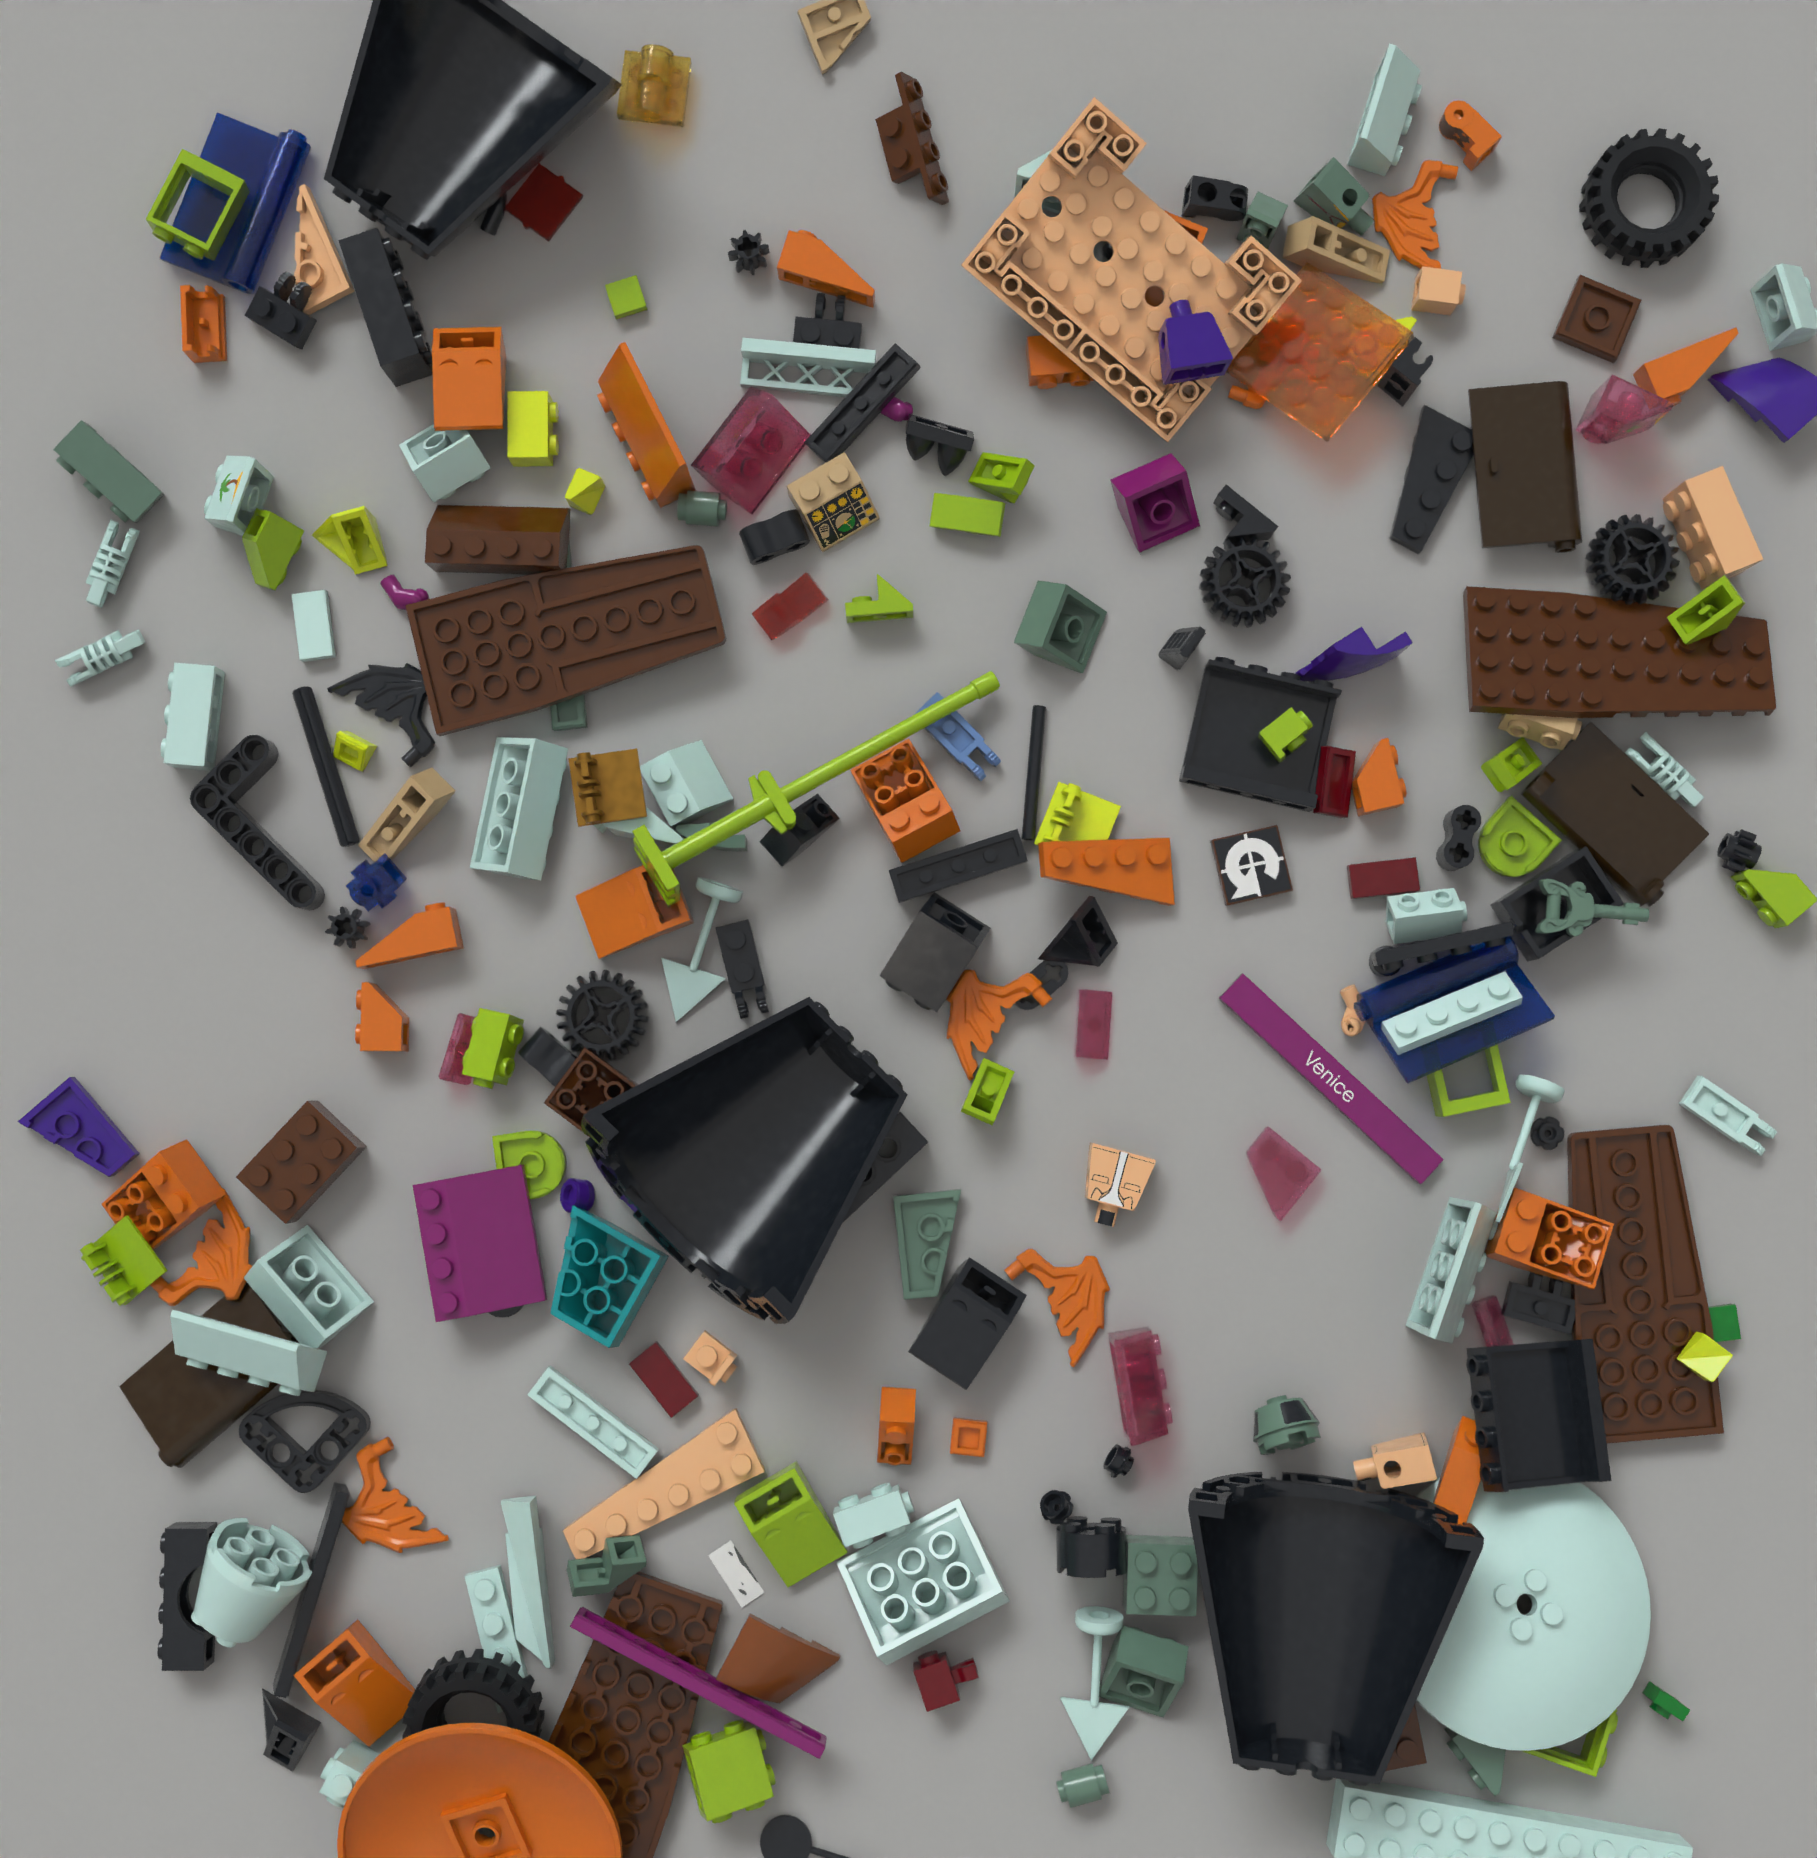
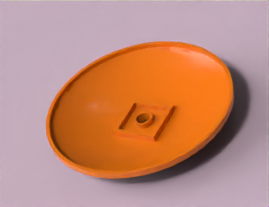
M457 1723L429 1728L412 1734L383 1751L367 1766L350 1791L341 1814L337 1838L338 1858H623L622 1839L614 1811L600 1786L584 1767L555 1745L535 1735L518 1729L487 1723ZM489 1828L495 1833V1836L487 1837L484 1834H480L478 1829Z

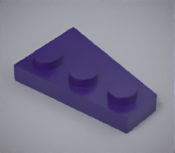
M69 1077L18 1121L23 1126L40 1133L53 1144H58L70 1151L75 1157L108 1177L115 1176L140 1154L75 1077Z

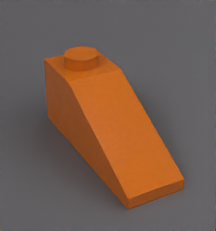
M791 230L788 231L777 265L779 280L836 297L843 295L846 296V300L874 307L875 290L821 239H817L816 235L805 230H799L798 233Z
M1735 327L1643 364L1633 376L1648 410L1661 406L1662 410H1666L1682 402L1680 397L1695 384L1739 334L1737 328Z
M445 902L426 905L425 912L414 914L355 961L356 968L369 969L464 949L456 909L450 906L446 907Z
M1465 1416L1461 1417L1453 1431L1433 1500L1434 1504L1459 1515L1458 1524L1467 1522L1481 1480L1479 1473L1481 1466L1479 1447L1475 1440L1476 1423L1475 1420Z

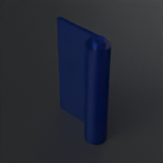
M217 112L200 158L245 180L250 193L214 261L205 256L202 260L191 256L183 250V245L172 241L171 244L165 243L160 259L238 291L254 294L311 150V146L306 142L307 137L292 129H288L287 132H280L277 137ZM191 177L172 226L206 243L230 196Z
M1511 936L1505 937L1506 944L1485 948L1484 942L1472 944V952L1451 956L1450 953L1357 994V1002L1354 1003V1009L1358 1018L1361 1021L1367 1022L1407 1084L1554 1019L1555 1015L1518 966L1519 954ZM1504 971L1523 997L1522 1004L1400 1055H1397L1381 1029L1382 1021Z

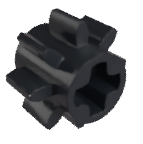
M743 230V235L738 239H730L731 245L735 250L728 252L729 261L738 260L736 262L738 273L744 269L755 275V269L759 266L767 267L766 259L762 255H767L770 251L768 244L760 245L762 241L761 233L753 236L748 234L746 230ZM751 249L753 255L746 256L745 250Z
M1743 829L1735 831L1734 835L1727 833L1723 837L1717 851V856L1725 860L1722 867L1736 873L1739 871L1743 872L1745 867L1752 869L1758 862L1762 851L1761 845L1754 842L1757 835Z
M342 906L340 907V915L336 917L328 916L332 923L331 928L327 929L325 933L337 937L334 940L335 946L340 947L346 940L348 947L355 949V941L359 939L368 940L364 931L365 927L371 924L368 921L359 919L362 915L361 910L355 909L349 915L348 909ZM345 922L350 923V926L353 928L351 934L346 933V929L343 928Z

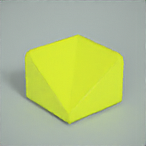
M578 468L567 489L565 499L570 507L592 515L604 491L605 484L600 476Z
M1696 1331L1676 1359L1703 1380L1712 1383L1733 1355L1706 1334Z

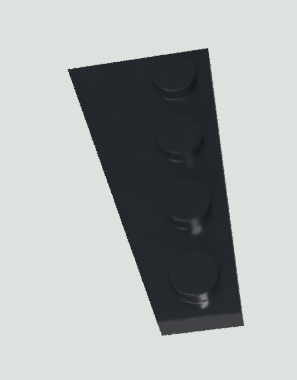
M1426 405L1421 409L1420 421L1414 437L1412 453L1406 469L1404 485L1389 537L1392 541L1417 554L1424 548L1474 455L1472 430Z

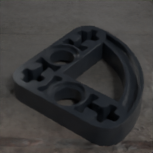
M301 1390L300 1396L285 1393L258 1406L242 1420L238 1432L243 1443L297 1492L307 1493L317 1488L369 1431L371 1421L364 1409L343 1396L321 1390H315V1392ZM296 1406L320 1407L340 1415L308 1451L300 1446L269 1416L280 1410ZM347 1417L349 1419L358 1417L360 1422L357 1426L360 1431L355 1429L345 1438L338 1435L348 1427ZM260 1422L263 1425L260 1429L261 1433L266 1438L272 1436V1434L276 1438L263 1448L261 1444L267 1440L260 1434L253 1437L250 1434L253 1429L250 1423L256 1424ZM325 1441H333L338 1446V1456L333 1460L326 1459L322 1455L321 1446ZM278 1443L287 1445L290 1450V1457L286 1462H279L273 1456V1448ZM315 1462L321 1465L310 1476L313 1483L311 1481L306 1483L300 1481L302 1477L300 1469L305 1471Z

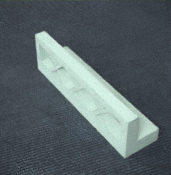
M742 338L741 352L743 362L740 385L745 388L846 397L853 388L845 379L854 372L868 373L876 364V350ZM750 362L764 363L771 372L763 379L749 378ZM772 364H777L779 366L774 368ZM788 366H797L804 375L793 383L786 382L779 373ZM805 367H809L812 369L810 371H807ZM821 369H830L837 379L828 386L819 385L812 376ZM838 370L845 372L841 375ZM776 377L779 381H772V379ZM807 380H809L811 384H803V383H805ZM840 383H842V385H843L844 387H836V386H838Z

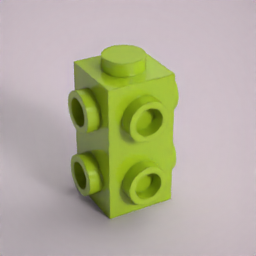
M479 1008L478 1015L472 1022L470 1045L464 1053L462 1061V1074L473 1077V1085L493 1089L494 1083L507 1086L508 1079L512 1076L515 1069L514 1057L517 1045L522 1041L524 1034L523 1019L510 1014Z

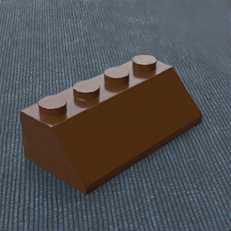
M437 505L426 531L425 563L435 572L537 574L567 568L571 510L570 508Z

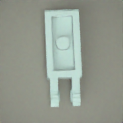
M1703 1076L1695 1078L1679 1102L1681 1106L1733 1142L1739 1143L1758 1156H1762L1765 1148L1759 1142L1746 1135L1749 1129L1752 1127L1761 1135L1772 1139L1777 1133L1769 1124L1758 1118L1759 1115Z

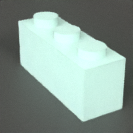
M174 662V670L170 672L168 677V689L171 692L170 705L166 706L164 712L167 734L166 738L161 742L163 763L174 768L211 771L215 767L225 672L216 666Z

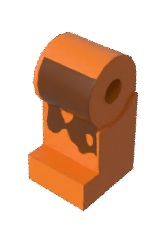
M1457 100L1448 104L1439 122V131L1446 139L1454 140L1466 153L1463 163L1471 171L1496 149L1502 138L1465 101Z

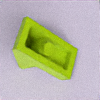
M982 452L968 482L1009 503H1015L1027 485L1035 465L1025 458Z
M878 574V600L872 601V597L859 596L852 598V602L845 603L847 623L913 618V604Z
M1521 737L1483 763L1481 769L1498 792H1502L1518 784L1543 763L1525 738Z
M983 1058L962 1105L961 1112L993 1125L1015 1071Z

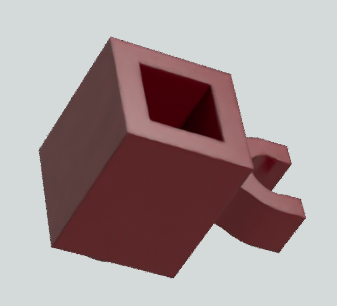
M937 1650L926 1652L918 1657L917 1662L913 1663V1672L927 1712L960 1701L957 1684L979 1678L974 1658L951 1667L946 1651L939 1654Z

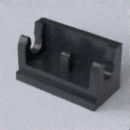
M1416 337L1395 359L1377 385L1402 407L1422 382L1420 378L1433 362L1432 355L1428 356L1423 364H1417L1413 361V355L1418 352L1422 344Z

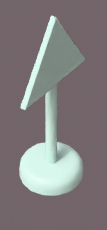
M702 877L697 878L696 889L700 893L712 897L690 966L661 957L676 1022L726 979L725 977L700 970L698 966L719 901L737 903L743 894V891Z
M1521 1074L1518 1075L1516 1080L1517 1090L1532 1099L1509 1165L1510 1170L1507 1173L1495 1220L1498 1223L1501 1221L1522 1169L1523 1163H1520L1540 1101L1548 1103L1560 1102L1565 1092V1089L1539 1077Z
M1099 1606L1083 1607L1075 1612L1076 1626L1081 1631L1094 1635L1090 1701L1066 1697L1060 1698L1091 1760L1129 1709V1706L1099 1702L1102 1637L1118 1633L1123 1628L1124 1619L1123 1614L1119 1611Z

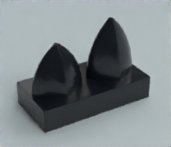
M909 414L906 423V444L913 460L916 461L925 456L932 449L934 443L938 442L937 455L939 467L942 474L947 476L960 465L967 451H971L974 441L973 431Z

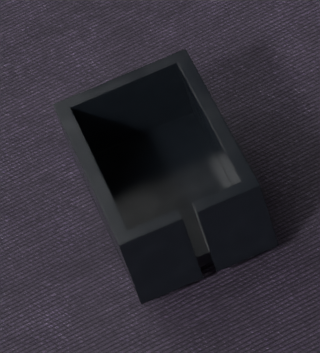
M1585 846L1566 855L1490 904V906L1502 923L1512 922L1516 933L1511 938L1528 962L1540 959L1574 937L1568 935L1566 929L1548 934L1536 933L1537 925L1542 919L1546 918L1547 895H1544L1541 891L1539 880L1553 879L1564 883L1568 887L1574 882H1583L1586 886L1585 893H1590L1593 896L1594 904L1622 906L1624 903ZM1562 896L1560 919L1564 920L1568 905L1565 897ZM1593 917L1592 923L1589 926L1596 923L1602 918Z

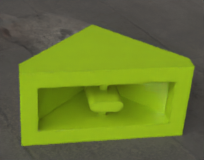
M1723 575L1669 615L1667 619L1683 642L1689 645L1727 629L1745 602L1727 576Z

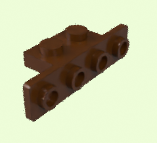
M899 72L895 75L903 105L875 119L891 180L900 184L921 173L928 199L944 205L949 202L946 192L948 190V183L940 170L938 162L940 153L932 140L930 132L932 127L928 113L924 110L921 99L923 97L922 87L917 79Z

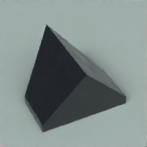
M1089 896L1040 955L1039 960L1093 965L1097 967L1103 963L1118 942L1095 897Z
M262 1688L267 1743L263 1755L293 1772L321 1722Z

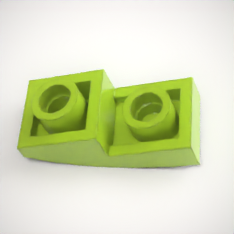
M934 493L929 526L938 529L1001 537L1006 503Z

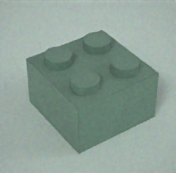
M1126 1535L1127 1572L1123 1574L1122 1603L1126 1614L1196 1616L1198 1562L1193 1537Z

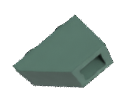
M1258 191L1247 210L1236 239L1242 241L1243 244L1251 235L1268 250L1288 205Z
M1447 1727L1444 1728L1451 1738L1446 1744L1459 1761L1466 1758L1472 1769L1468 1771V1774L1479 1789L1482 1790L1487 1787L1494 1796L1498 1795L1501 1790L1506 1749L1490 1747L1472 1741Z

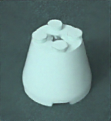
M247 1518L226 1520L220 1523L213 1532L208 1542L195 1607L191 1615V1619L195 1624L202 1626L209 1633L216 1636L219 1644L229 1648L235 1647L237 1643L250 1642L256 1639L303 1590L312 1574L307 1563L309 1553L297 1539L274 1525H271L269 1530L250 1525Z

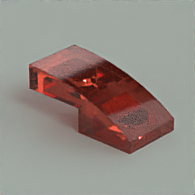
M805 573L782 593L773 595L756 609L752 615L769 638L775 640L816 611L829 599L811 575Z

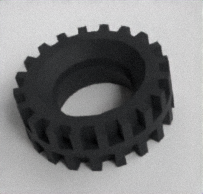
M1661 128L1653 136H1648L1647 129L1639 130L1633 138L1626 134L1619 139L1616 145H1611L1604 152L1588 174L1589 177L1581 190L1585 197L1579 204V212H1586L1587 218L1582 225L1584 230L1591 228L1594 230L1596 235L1592 238L1591 242L1595 247L1602 242L1609 248L1604 254L1609 259L1617 253L1624 256L1622 265L1630 266L1634 260L1640 261L1641 268H1649L1654 261H1659L1660 266L1667 264L1674 256H1681L1705 231L1706 226L1713 220L1715 213L1712 212V209L1719 202V194H1713L1714 187L1719 183L1718 176L1709 177L1707 170L1713 163L1710 158L1703 161L1700 160L1696 154L1701 147L1697 143L1691 148L1682 144L1685 135L1678 133L1674 139L1666 138L1667 129ZM1636 174L1652 175L1662 180L1672 191L1676 202L1675 213L1671 221L1665 226L1656 229L1641 228L1631 223L1621 212L1617 201L1618 189L1624 180Z
M475 1649L472 1657L466 1658L463 1650L456 1651L451 1661L448 1662L445 1657H442L437 1661L433 1670L428 1668L424 1673L403 1716L402 1724H406L407 1727L402 1738L404 1739L429 1728L447 1725L444 1714L446 1703L460 1693H478L491 1698L503 1710L506 1716L507 1727L540 1737L545 1710H539L543 1698L541 1692L532 1693L531 1689L535 1680L531 1675L522 1678L518 1674L521 1667L519 1663L514 1661L509 1667L501 1662L504 1654L496 1652L494 1658L489 1659L484 1657V1649Z

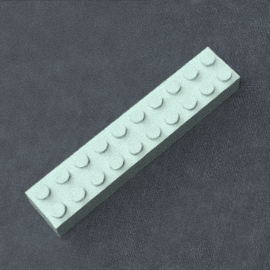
M1337 1778L1326 1845L1334 1858H1692L1693 1847L1676 1833L1386 1782L1358 1786L1350 1783L1348 1780Z

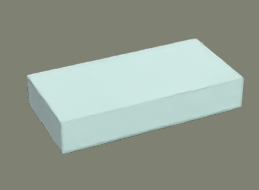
M326 590L292 594L299 659L302 662L335 658L328 592Z

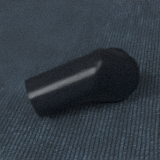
M507 193L487 209L480 229L491 235H496L505 214Z

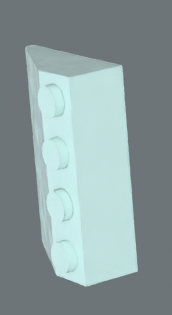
M1449 1197L1405 1326L1433 1339L1453 1343L1454 1337H1459L1464 1326V1318L1461 1317L1466 1304L1469 1305L1475 1294V1285H1472L1477 1272L1482 1271L1486 1262L1487 1254L1484 1252L1488 1239L1491 1240L1497 1230L1498 1222L1495 1221L1497 1212L1477 1202Z
M959 1498L905 1526L906 1530L891 1537L885 1536L837 1561V1565L876 1656L886 1666L1010 1601Z

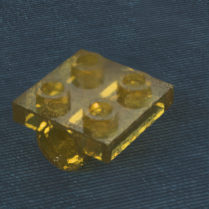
M654 44L644 45L641 48V52L625 50L621 77L622 85L620 87L617 107L618 119L684 127L692 65L691 58L674 56L670 49Z

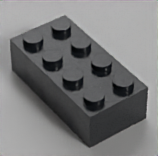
M374 228L338 240L381 368L395 387L433 375L430 363H432V350L429 343L425 342L421 333L425 331L418 311L415 312L411 301L414 300V296L408 281L404 280L401 270H404L403 263L398 251L394 250L390 238L384 239L378 228Z

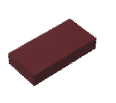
M1321 746L1315 792L1318 798L1313 813L1337 818H1348L1356 751L1332 746Z
M1416 857L1347 865L1351 899L1420 891Z
M658 1341L629 1363L671 1418L699 1396L698 1392Z

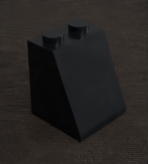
M934 892L918 912L881 972L880 977L885 979L886 984L892 989L900 992L904 991L912 996L920 1007L938 1012L991 928Z

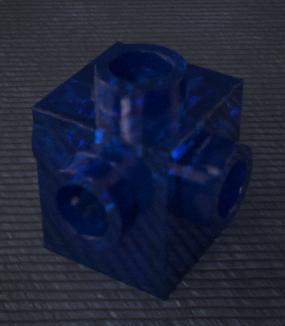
M384 853L371 864L364 860L350 872L354 878L346 887L349 889V894L353 901L363 906L369 912L376 905L383 909L397 897L394 891L407 878L387 854Z

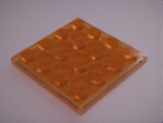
M1306 262L1296 274L1302 280L1301 283L1262 330L1250 338L1232 360L1226 372L1328 442L1385 374L1395 359L1413 340L1414 333Z

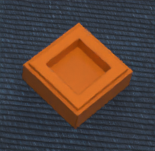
M953 1417L950 1454L984 1457L988 1422Z

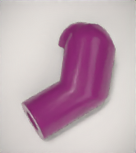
M894 397L880 413L894 421L902 422L903 420H908L909 414H913V407L909 402H904Z
M389 575L380 582L392 603L400 610H406L405 605L429 599V595L424 589H403L395 575Z

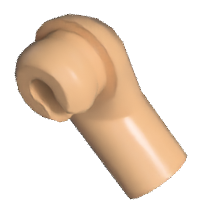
M1355 984L1340 991L1347 1006L1341 1021V1028L1345 1035L1351 1037L1356 1036L1362 1031L1368 1015V1010Z

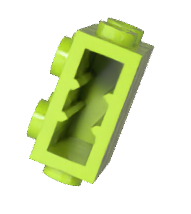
M742 1719L725 1724L723 1731L712 1735L710 1731L698 1733L690 1738V1743L682 1745L699 1812L707 1822L711 1820L712 1823L726 1821L732 1817V1812L743 1808L746 1811L758 1809L766 1804L765 1800L774 1797L771 1786L775 1785L776 1781L771 1765L769 1763L765 1764L762 1751L766 1750L761 1729L756 1730L755 1726L749 1722L744 1723Z

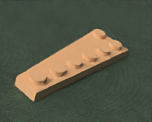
M737 1408L724 1415L686 1444H683L666 1458L646 1470L637 1479L626 1484L612 1496L565 1527L563 1533L575 1560L585 1559L602 1551L606 1538L635 1535L764 1473L765 1468Z

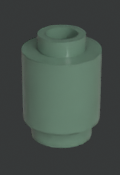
M688 490L687 494L679 493L678 520L686 521V524L717 527L720 520H726L727 500H721V493Z
M1093 1763L1063 1771L1061 1772L1062 1780L1056 1781L1061 1802L1068 1801L1070 1808L1101 1800L1102 1795L1110 1793L1102 1764L1093 1767Z

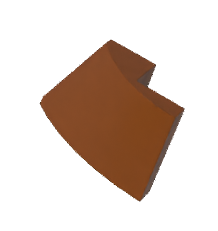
M750 1613L717 1674L716 1680L750 1696L780 1704L838 1662L840 1655L814 1640L809 1642L783 1627L778 1629Z

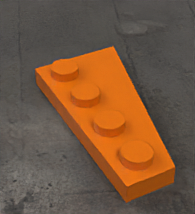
M1170 838L1051 841L1038 843L1041 878L1077 886L1099 889V891L1159 902L1158 904L1175 905Z

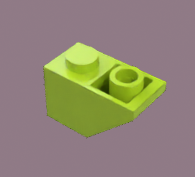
M256 508L242 536V541L255 584L275 591L287 575L286 568L292 556L301 547V537L304 530L270 511Z
M1747 869L1743 872H1735L1731 876L1736 883L1735 888L1744 899L1751 900L1758 909L1757 914L1760 919L1768 926H1773L1774 928L1788 926L1817 902L1815 895L1797 874Z

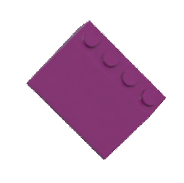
M524 1164L413 1185L436 1322L469 1317L547 1300Z

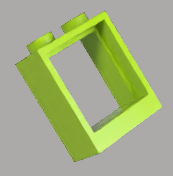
M182 149L148 213L146 221L153 230L152 234L161 241L168 244L175 241L183 245V250L191 256L200 260L205 256L214 261L250 191L245 180ZM190 176L230 196L206 243L166 223Z
M1480 1021L1420 1046L1435 1116L1445 1117L1511 1103L1493 1022L1481 1023ZM1481 1033L1493 1091L1449 1100L1436 1042Z
M1617 1709L1601 1724L1587 1733L1580 1755L1557 1747L1522 1752L1596 1777L1598 1769L1602 1768L1606 1762V1744L1609 1734H1613L1617 1727Z

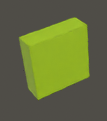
M637 275L605 285L616 320L648 310Z

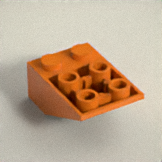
M434 328L432 372L435 431L503 429L506 352L502 328Z
M910 739L897 744L850 770L901 863L961 831L953 810Z
M643 865L575 896L599 959L694 923L681 887L680 901L668 907Z
M186 1139L159 1151L102 1203V1206L115 1224L128 1215L150 1247L155 1250L207 1212L226 1193Z
M1514 1188L1501 1221L1498 1223L1496 1233L1491 1240H1488L1485 1253L1488 1258L1510 1266L1594 1290L1614 1223Z
M358 1619L293 1675L317 1705L368 1747L403 1718L408 1708V1703L415 1692V1688Z

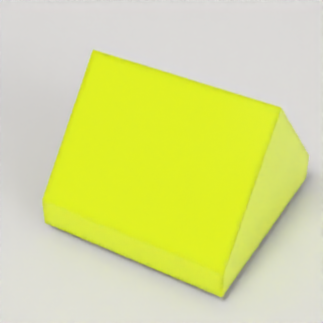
M339 731L336 734L333 757L363 772L377 746L350 731Z

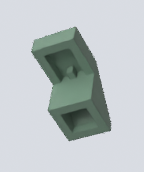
M640 1535L606 1538L602 1557L568 1560L566 1571L572 1597L606 1594L646 1567L647 1561Z

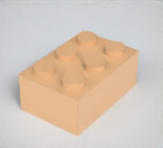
M1723 466L1685 480L1662 498L1664 514L1669 521L1673 522L1677 532V544L1683 552H1686L1690 562L1691 576L1695 582H1699L1701 589L1709 587L1723 575L1727 576L1728 579L1735 577L1763 560Z

